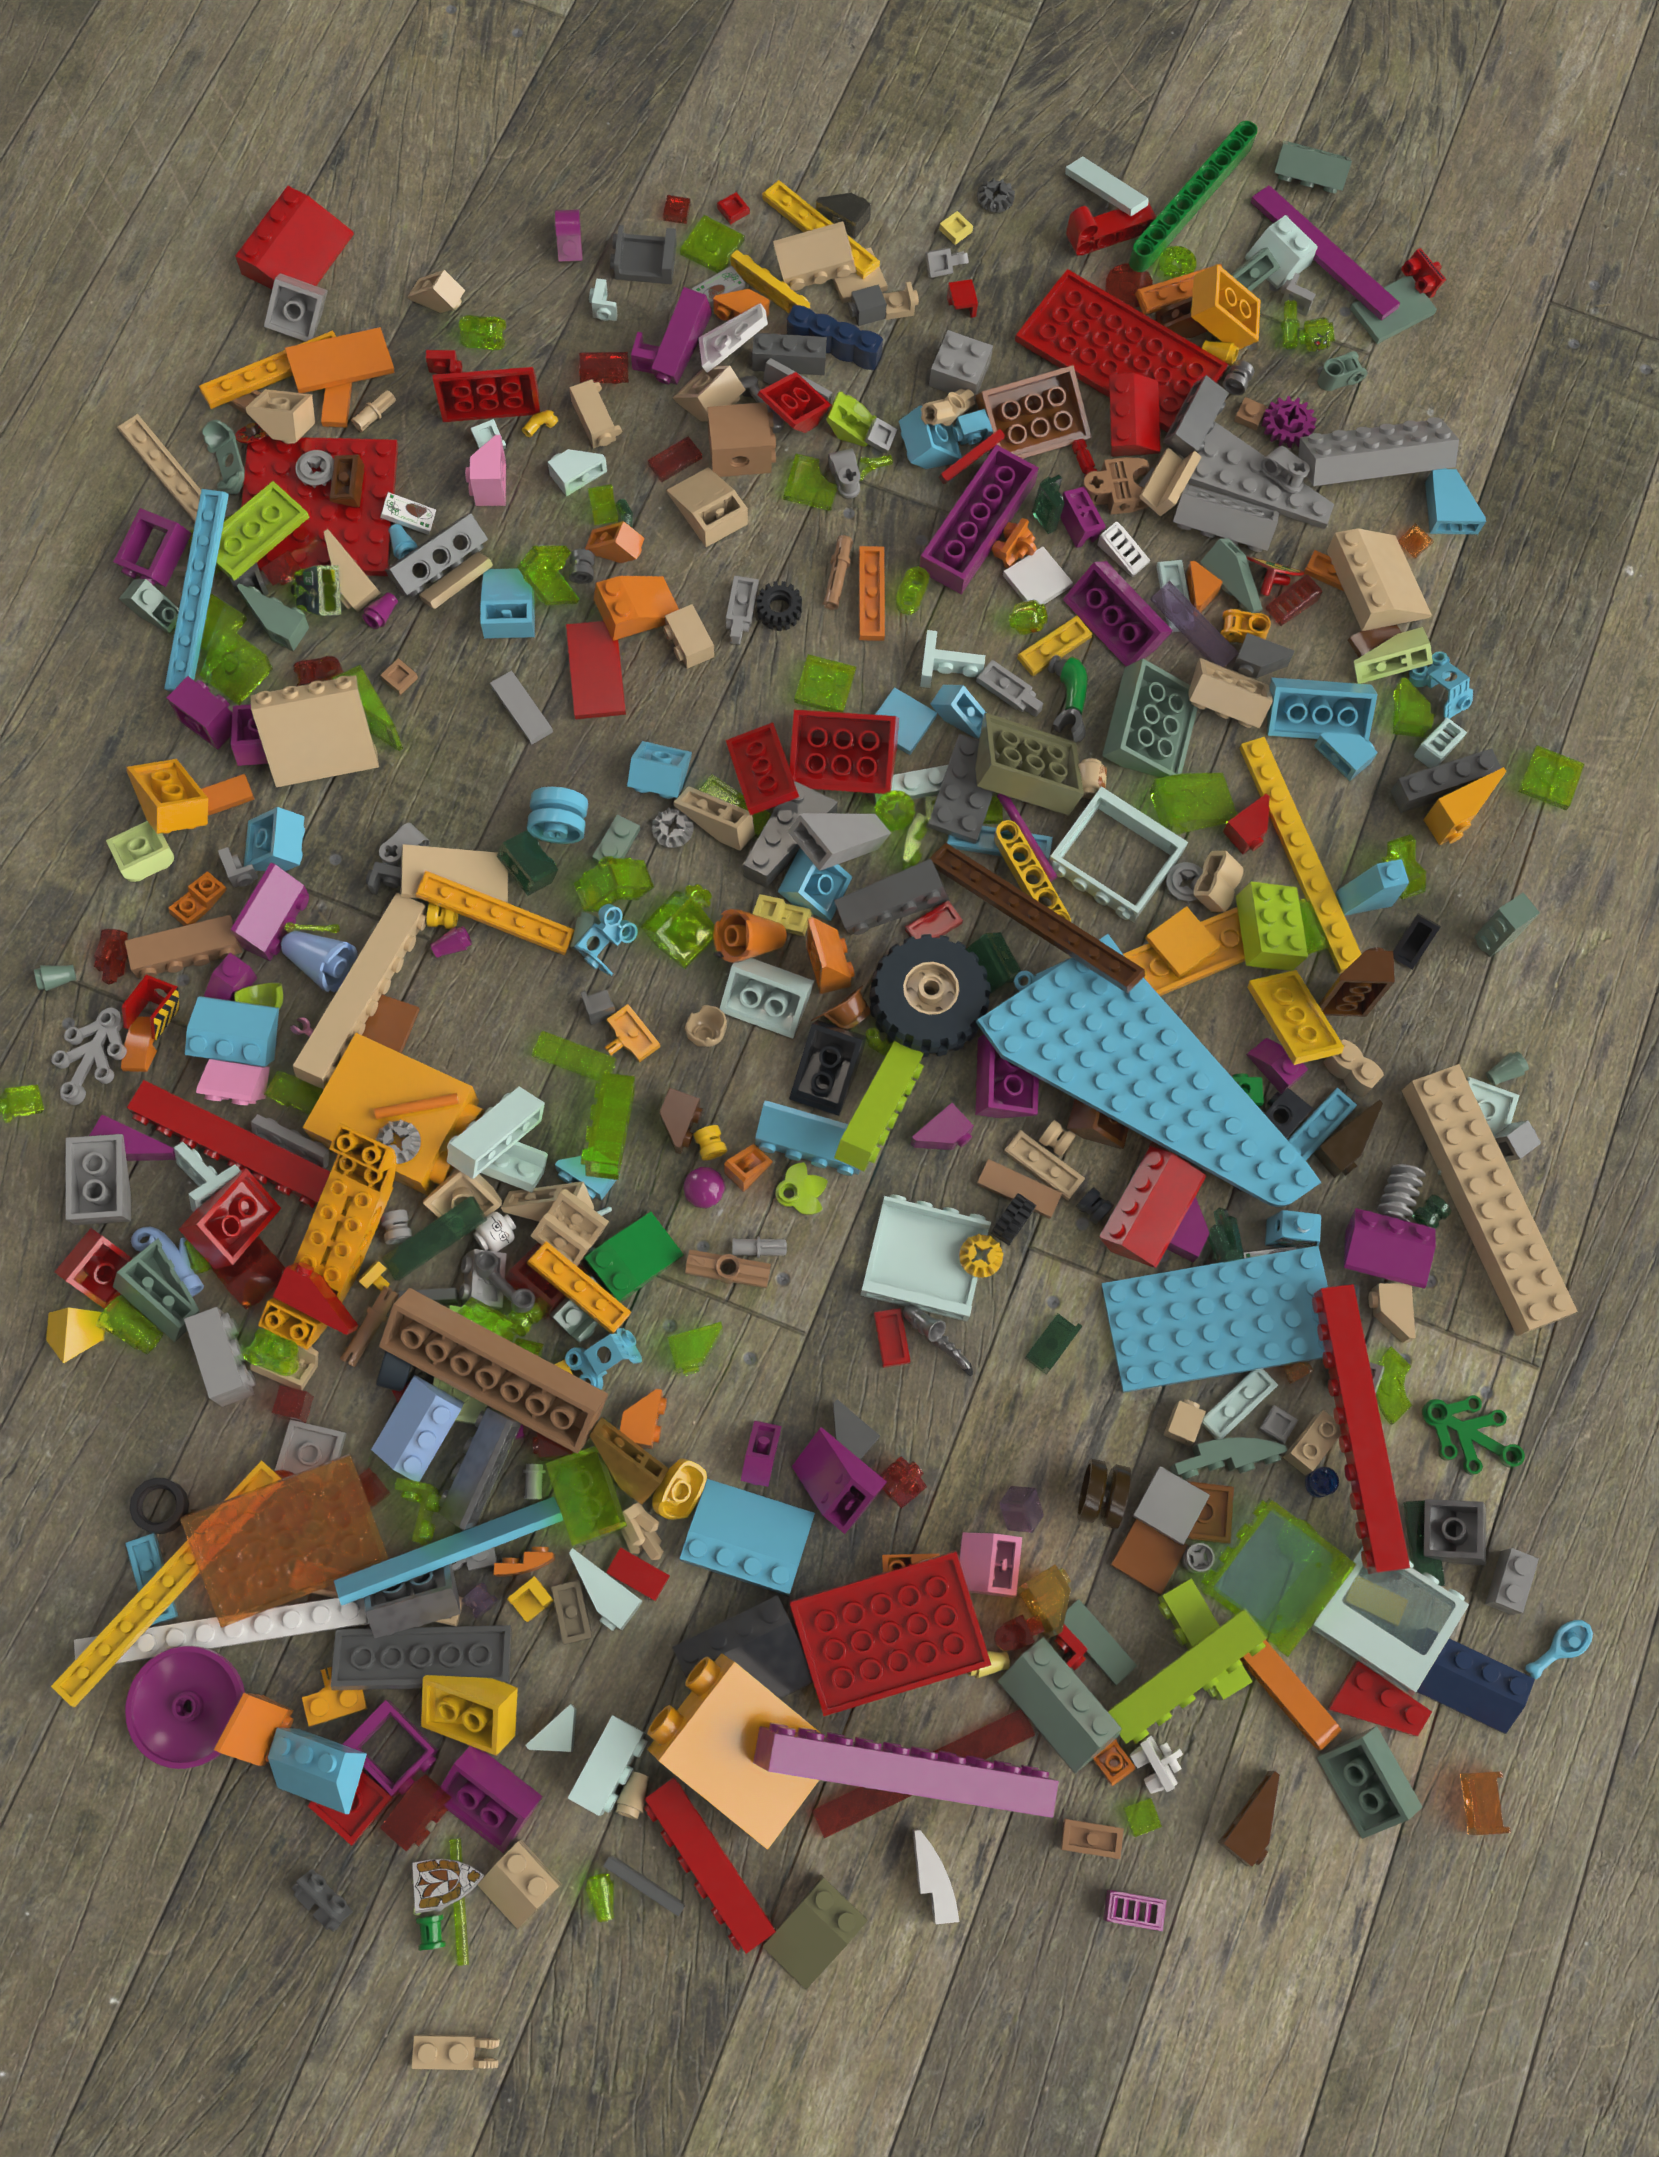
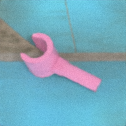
M306 1018L297 1019L303 1024V1030H299L294 1025L290 1027L291 1031L298 1035L305 1033L311 1036L314 1031L310 1028V1022Z

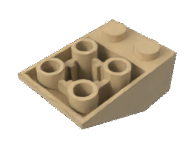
M709 467L666 490L705 547L748 525V508L736 491Z

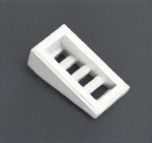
M1115 522L1100 535L1097 545L1131 577L1135 576L1150 563V559L1118 522ZM1122 544L1123 547L1118 550L1117 546ZM1127 551L1131 552L1127 557L1123 556ZM1136 557L1138 561L1131 565L1129 562Z

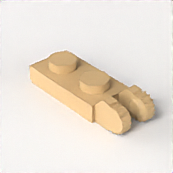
M414 2035L412 2069L473 2070L474 2068H498L497 2059L475 2058L476 2047L485 2049L499 2047L500 2039L476 2038V2035Z

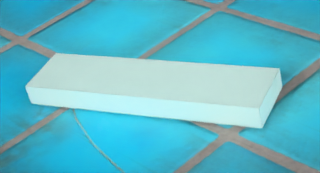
M1083 156L1066 166V175L1130 216L1148 206V198Z

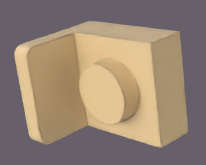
M906 282L904 291L883 294L887 304L886 320L914 316L915 305L919 304L917 290H913L911 282Z

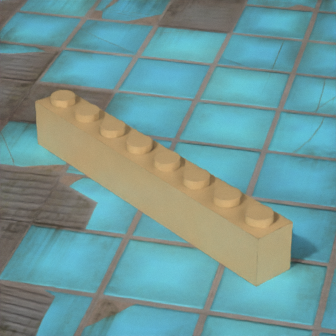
M399 893L395 894L293 1064L297 1078L319 1088H325L355 1033L362 1035L365 1030L366 1020L369 1016L375 1014L379 998L382 994L385 995L388 992L393 974L401 970L404 962L403 957L407 951L410 952L413 949L419 930L423 931L427 925L425 904L411 898L400 897L401 894Z

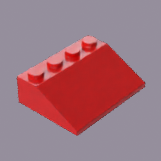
M287 186L235 257L242 275L270 289H273L274 280L280 273L317 286L354 233L311 197Z
M533 367L432 375L443 422L528 416L540 413L538 384Z
M794 709L790 771L794 781L810 789L891 794L898 743L899 718L887 715Z

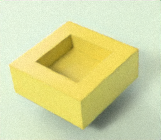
M956 211L940 223L939 230L956 245L972 233L973 225Z

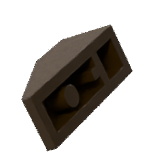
M1380 1099L1313 1153L1334 1178L1341 1173L1346 1176L1357 1167L1355 1161L1361 1157L1383 1103Z

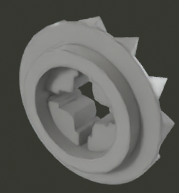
M321 450L306 452L296 463L298 479L304 485L309 484L314 488L321 484L325 486L326 482L332 480L334 459L330 454ZM320 466L322 472L316 471L313 474L311 468L314 467L317 469Z
M668 808L663 812H659L653 820L652 833L656 841L661 845L670 848L680 847L690 840L693 834V822L679 809ZM676 820L679 829H674L669 835L666 824L671 825Z
M1182 862L1173 866L1168 872L1166 880L1169 894H1173L1178 901L1184 900L1189 903L1196 900L1194 887L1199 877L1203 874V869L1190 862ZM1182 878L1186 881L1194 878L1190 885L1191 888L1188 886L1179 887L1183 881Z
M401 1119L394 1122L389 1121L387 1125L379 1129L378 1136L375 1139L395 1151L396 1164H402L414 1158L421 1145L418 1130L412 1123ZM393 1133H396L400 1138L405 1137L402 1141V1151L395 1144L390 1145L394 1141Z

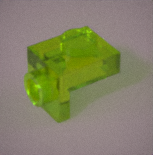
M38 1085L5 1088L0 1096V1115H3L5 1123L11 1122L16 1116L41 1114L44 1110Z

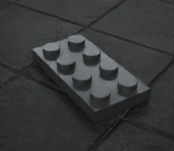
M959 734L927 827L976 844L994 791L985 790L977 786L975 767L979 741Z

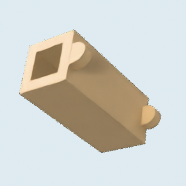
M591 379L570 387L571 402L594 449L599 446H607L611 442L616 441V436L622 433V429L619 425L614 426L599 394V391L602 389L600 383H594Z

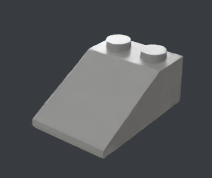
M122 1134L66 1138V1220L72 1224L84 1225L131 1221V1191L124 1136Z

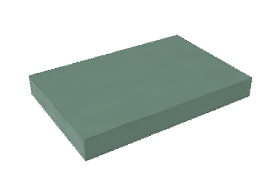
M1405 276L1384 287L1386 291L1400 302V305L1396 311L1382 321L1360 301L1351 305L1350 310L1376 344L1436 313L1437 308L1426 294H1420L1415 288L1416 281L1412 276Z

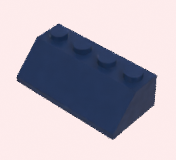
M1429 1628L1417 1630L1411 1648L1421 1655H1426L1439 1633ZM1449 1638L1418 1688L1417 1693L1506 1734L1525 1708L1535 1679Z

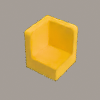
M535 1576L507 1598L526 1622L531 1621L554 1602V1599Z

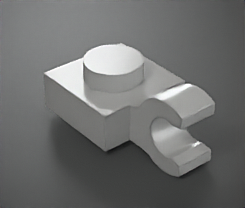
M947 247L925 252L928 277L930 278L952 274L954 265L969 263L968 253H964V251L951 254V249Z

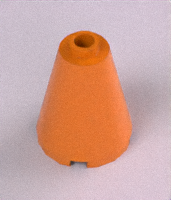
M739 909L724 911L721 914L723 917L720 921H716L714 926L713 938L717 951H721L724 956L721 958L732 963L779 949L784 946L787 938L786 929L781 923Z

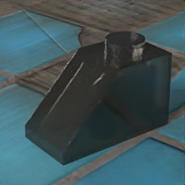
M851 192L819 197L816 200V210L833 224L843 221L847 235L855 239L870 220L871 203Z

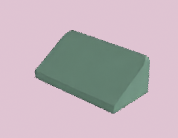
M1268 247L1258 251L1230 275L1249 291H1252L1281 267Z

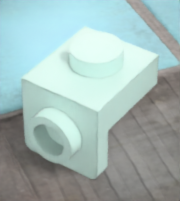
M597 278L595 288L590 289L589 302L592 303L593 318L603 321H616L617 305L615 302L607 301V282L604 279Z
M494 419L471 428L479 449L495 435H500ZM502 440L503 449H505V448H506V444H505V441Z

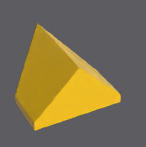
M65 1308L48 1314L46 1341L62 1363L67 1362L100 1341H104L106 1313Z

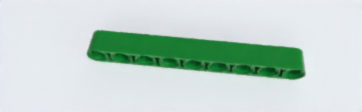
M1245 120L1234 128L1136 240L1129 259L1131 269L1136 272L1146 271L1252 149L1258 132V128L1253 122Z

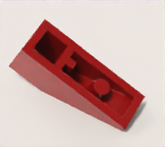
M298 1262L285 1268L274 1292V1298L345 1335L357 1330L359 1326L323 1277L313 1271L314 1268L312 1266Z

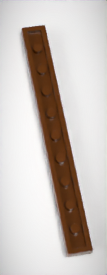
M945 843L929 858L939 872L1127 994L1145 977V969L948 843Z

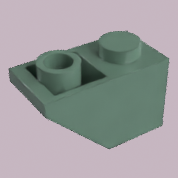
M147 579L133 580L119 598L139 617L167 633H170L177 623L179 608Z

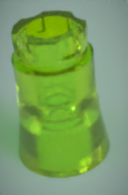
M123 1295L116 1297L104 1309L96 1323V1327L111 1333L135 1350L138 1349L146 1355L155 1348L163 1336V1333L156 1328V1325L137 1311Z

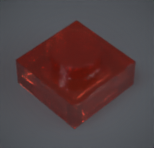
M667 195L663 221L687 224L691 199Z

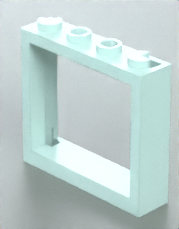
M1101 786L1050 856L1049 863L1058 877L1068 879L1076 889L1083 892L1086 891L1094 896V899L1099 904L1111 907L1119 917L1134 922L1166 878L1170 869L1183 854L1188 842ZM1098 809L1171 855L1136 905L1130 903L1063 859Z

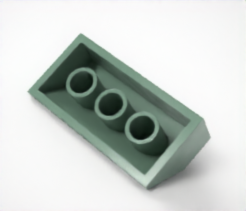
M1044 1637L1022 1654L998 1680L1000 1686L1074 1774L1119 1737L1122 1728Z

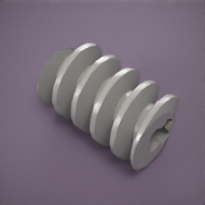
M1397 1164L1391 1167L1392 1175L1387 1179L1388 1184L1384 1187L1385 1194L1380 1199L1382 1204H1379L1377 1211L1381 1215L1409 1222V1220L1403 1217L1404 1215H1413V1211L1407 1208V1206H1416V1201L1410 1198V1196L1418 1197L1420 1195V1192L1413 1187H1422L1423 1182L1417 1179V1177H1425L1426 1174L1418 1167Z

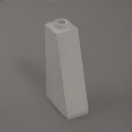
M803 813L799 815L788 830V833L819 871L878 850L891 834L876 814Z

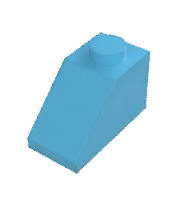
M942 685L930 705L945 722L974 738H979L983 716L986 713L985 710L964 685Z
M1323 732L1314 745L1349 781L1370 765L1378 753L1370 741L1365 740L1358 734Z

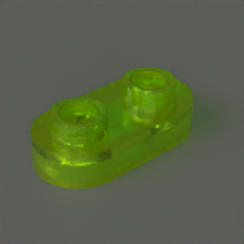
M912 567L905 573L896 596V607L903 614H914L921 606L929 585V574L924 568ZM913 581H918V582H920V584L916 585V584H913L912 582H913ZM911 602L912 605H905L904 603Z

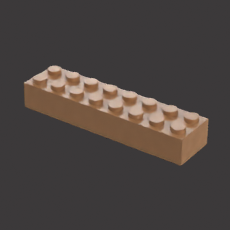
M411 1288L393 1304L379 1345L380 1348L577 1454L589 1440V1435L594 1429L608 1397V1393Z

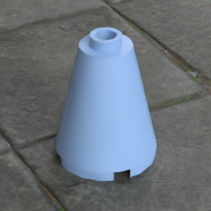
M292 931L286 934L281 942L283 954L321 989L327 992L330 990L333 992L338 991L349 973L352 963H355L358 958L355 946L348 942L300 931Z

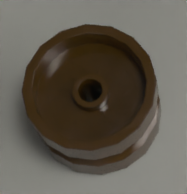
M1091 1458L1086 1467L1081 1486L1077 1518L1079 1521L1093 1523L1098 1518L1101 1509L1100 1519L1102 1525L1118 1529L1122 1522L1129 1497L1131 1469L1130 1467L1116 1464L1111 1468L1107 1478L1108 1469L1105 1461Z

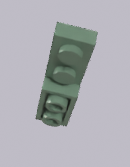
M1257 1438L1217 1439L1195 1445L1192 1448L1195 1457L1175 1463L1170 1469L1176 1476L1182 1475L1183 1480L1199 1475V1469L1208 1467L1209 1471L1225 1467L1224 1461H1226L1229 1471L1238 1469L1239 1474L1255 1469L1254 1463L1264 1461L1265 1465H1269L1282 1460L1280 1455L1288 1450L1285 1445Z

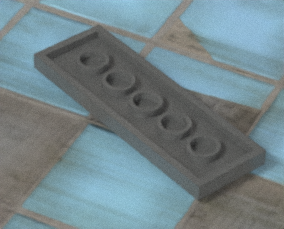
M511 1625L421 1627L406 1629L378 1638H374L371 1629H339L335 1633L330 1687L332 1690L422 1688L425 1675L493 1678L509 1684L512 1628Z

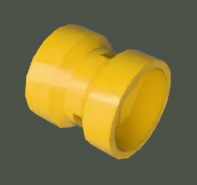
M429 902L427 926L437 927L442 925L446 929H452L457 925L458 913Z
M718 1125L704 1127L693 1134L695 1142L700 1145L701 1150L699 1153L703 1161L718 1158L728 1151L725 1143L720 1139L721 1131Z

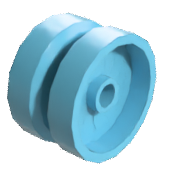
M541 787L532 792L530 800L532 812L528 815L527 831L533 837L559 844L575 843L584 838L586 825L583 819L587 816L588 799L583 794L563 787Z

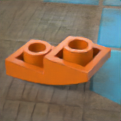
M207 871L188 886V893L168 907L169 913L183 926L194 924L215 905L227 889Z
M137 1017L130 1026L124 1044L127 1053L121 1061V1069L123 1071H148L157 1052L153 1046L154 1039H152L150 1017Z
M531 1547V1552H524L523 1563H519V1558H502V1563H494V1575L497 1577L515 1576L538 1570L554 1562L555 1554L549 1552V1547Z
M1117 1739L1093 1758L1111 1786L1135 1770V1765L1117 1743Z

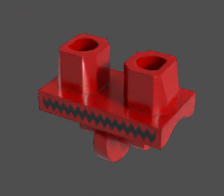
M1421 248L1417 249L1401 268L1405 276H1412L1416 281L1415 288L1420 294L1425 293L1428 298L1434 297L1438 288L1447 280L1440 272L1442 265L1438 261L1433 263Z

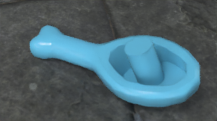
M1573 1620L1560 1626L1553 1637L1550 1649L1535 1662L1527 1664L1525 1670L1530 1673L1532 1678L1538 1679L1543 1670L1555 1660L1581 1655L1592 1642L1593 1632L1591 1626L1583 1620Z

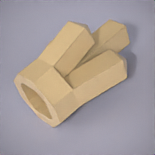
M639 1502L616 1517L615 1521L623 1533L630 1553L639 1554L644 1549L651 1560H659L664 1552L660 1547L662 1540L655 1532L658 1529L659 1521L648 1514Z

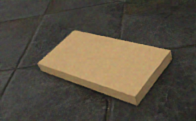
M402 845L400 897L418 898L415 895L426 870L508 903L507 853Z

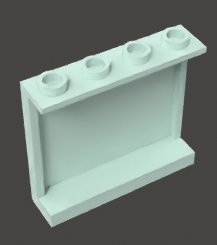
M900 1195L884 1196L861 1296L905 1307L912 1305L920 1308L922 1311L968 1321L978 1277L968 1274L963 1269L959 1260V1252L962 1244L968 1237L977 1234L988 1235L991 1222L986 1221L984 1216L978 1214L965 1216L959 1214V1211L953 1208L944 1207L943 1210L933 1208L931 1203L925 1201L912 1203L906 1201V1198ZM976 1248L977 1255L972 1262L982 1259L984 1251Z

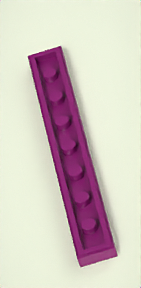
M1270 185L1252 196L1251 204L1272 223L1286 215L1318 246L1313 260L1377 318L1382 321L1399 308L1400 302Z

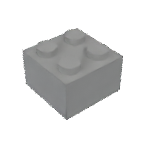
M948 330L931 368L929 386L948 393H955L962 388L965 390L970 389L975 395L978 394L991 362L993 345Z

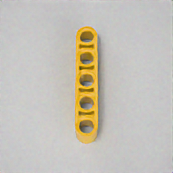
M1011 820L1002 821L996 829L994 841L1021 890L1038 902V899L1041 897L1049 898L1051 906H1048V908L1071 922L1070 915L1019 826ZM1009 831L1013 834V838L1009 840L1004 839L1000 832ZM1017 852L1022 853L1026 860L1018 862L1014 859L1013 854ZM1034 875L1038 878L1039 882L1037 884H1030L1027 882L1026 876Z

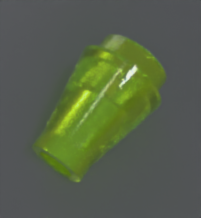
M609 1873L597 1874L587 1878L585 1890L595 1912L597 1922H606L614 1919V1880H611Z

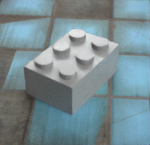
M218 1307L185 1318L184 1321L209 1399L224 1407L255 1395L253 1386L256 1385V1381L252 1371L247 1370L244 1360H247L248 1357L243 1344H239L236 1334H239V1328L235 1319L230 1318L228 1313H224Z

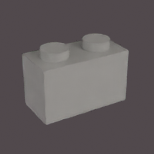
M1514 1548L1502 1550L1485 1605L1510 1615L1523 1613L1539 1558Z

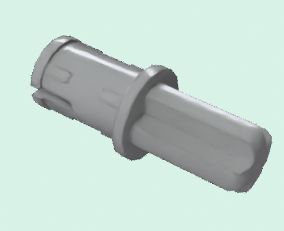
M757 1236V1239L733 1238L732 1255L734 1256L756 1255L757 1258H760V1255L784 1256L787 1253V1242L784 1239H760V1236Z

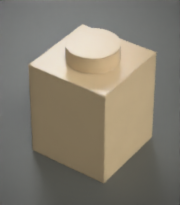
M1184 1399L1183 1402L1178 1401L1174 1405L1163 1435L1187 1446L1192 1445L1196 1440L1206 1411L1199 1409L1200 1405L1191 1400Z

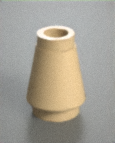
M632 1771L631 1777H629L615 1802L617 1805L616 1813L631 1819H638L639 1814L643 1813L648 1776Z

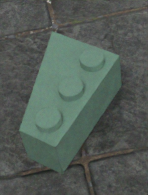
M157 1238L117 1272L113 1287L175 1342L188 1331L184 1319L198 1314L200 1310L184 1282L180 1281L174 1270V1264L171 1259L167 1258L162 1249V1243Z

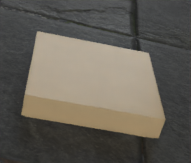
M871 247L866 249L873 256H875ZM877 267L864 279L856 273H851L844 278L837 277L832 279L842 304L851 301V292L879 284L881 291L884 292L887 291L888 286L880 267Z

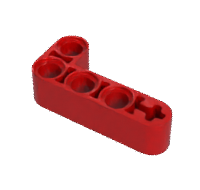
M1149 202L1148 206L1132 216L1120 209H1116L1093 217L1089 208L1082 206L1070 214L1066 236L1075 253L1082 256L1141 236L1157 216Z

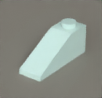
M572 1548L569 1554L597 1612L602 1615L599 1621L612 1631L616 1627L623 1630L643 1603L642 1600Z

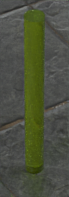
M461 1838L449 1839L450 1860L463 1863ZM464 1896L453 1903L457 1966L469 1965Z

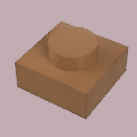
M1245 397L1234 422L1257 430L1267 406Z
M399 658L380 675L382 681L399 695L418 679L417 673Z

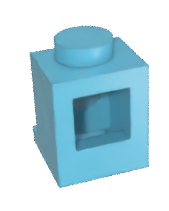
M985 409L957 417L955 427H953L954 438L961 445L966 443L969 445L976 444L982 439L986 440L993 433Z

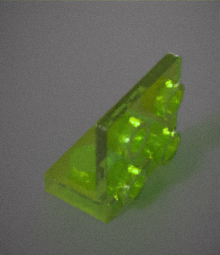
M532 546L517 567L522 573L524 580L531 585L537 593L538 599L545 605L577 604L580 600L558 571L565 566L566 560L571 554L567 546Z
M397 1478L394 1489L401 1493V1498L420 1504L412 1542L420 1546H426L427 1541H431L434 1535L435 1524H432L434 1512L438 1513L440 1509L439 1501L442 1496L438 1495L439 1490L432 1484Z

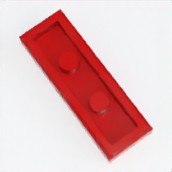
M1001 429L997 430L939 475L942 483L946 484L1000 443L1005 438Z

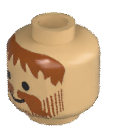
M1088 758L1082 760L1078 764L1084 792L1082 797L1092 799L1101 786L1106 789L1107 768L1097 759Z

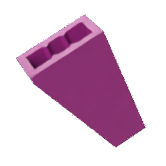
M683 287L651 368L657 381L666 385L670 383L678 385L699 342V337L702 336L712 316V310L705 294Z

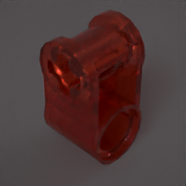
M333 656L302 660L293 665V670L298 678L296 687L310 684L314 681L323 682L340 676H346L339 660ZM336 670L334 673L328 674L329 671Z

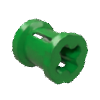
M443 1914L416 1918V1924L420 1925L421 1938L418 1951L446 1946V1942L442 1940L441 1921L444 1919Z

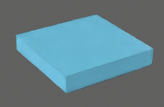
M894 687L875 715L897 716L899 718L897 748L910 755L937 717V712Z

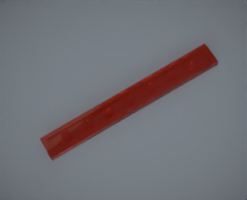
M1018 1709L932 1752L939 1754V1751L955 1753L957 1754L956 1756L966 1758L969 1755L986 1760L1035 1736V1733L1026 1715L1021 1709ZM858 1787L813 1809L812 1812L825 1839L912 1795Z

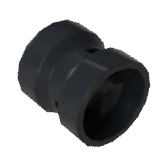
M1093 1187L1079 1201L1076 1207L1081 1212H1086L1089 1215L1090 1221L1097 1225L1114 1205L1109 1200H1104L1100 1196V1192Z

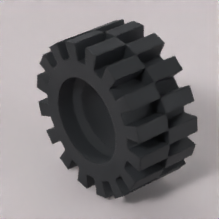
M774 581L773 587L769 583L765 585V590L762 588L760 595L757 597V613L759 620L762 619V624L764 626L769 624V629L773 630L774 626H777V631H782V626H785L786 630L790 629V624L794 627L797 624V620H800L802 613V596H799V590H794V585L791 583L786 587L785 581H782V585H778V581ZM775 600H784L789 604V608L784 612H775L770 608V604Z
M1018 1193L994 1226L991 1234L1009 1246L1037 1205Z

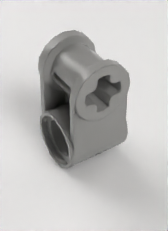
M1284 446L1277 447L1263 458L1260 463L1261 470L1267 477L1273 479L1291 493H1298L1303 489L1304 477L1310 471V467L1305 461L1298 458Z
M853 448L828 454L830 470L835 478L840 495L848 499L856 497L860 492V472Z
M406 823L380 846L379 855L382 863L401 868L403 844L428 847L430 841L411 823Z

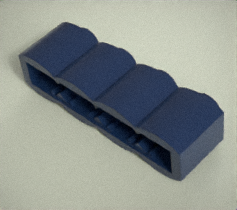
M794 305L787 318L786 335L827 337L826 354L831 353L841 361L854 362L857 366L866 370L876 369L882 356L883 338L872 331L860 330L851 323L838 322L826 314H815L814 311L805 306Z

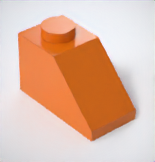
M622 521L593 529L585 549L593 552L594 556L624 563L636 560L639 557L645 538Z

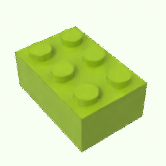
M1251 881L1236 895L1246 966L1293 971L1308 958L1297 887Z

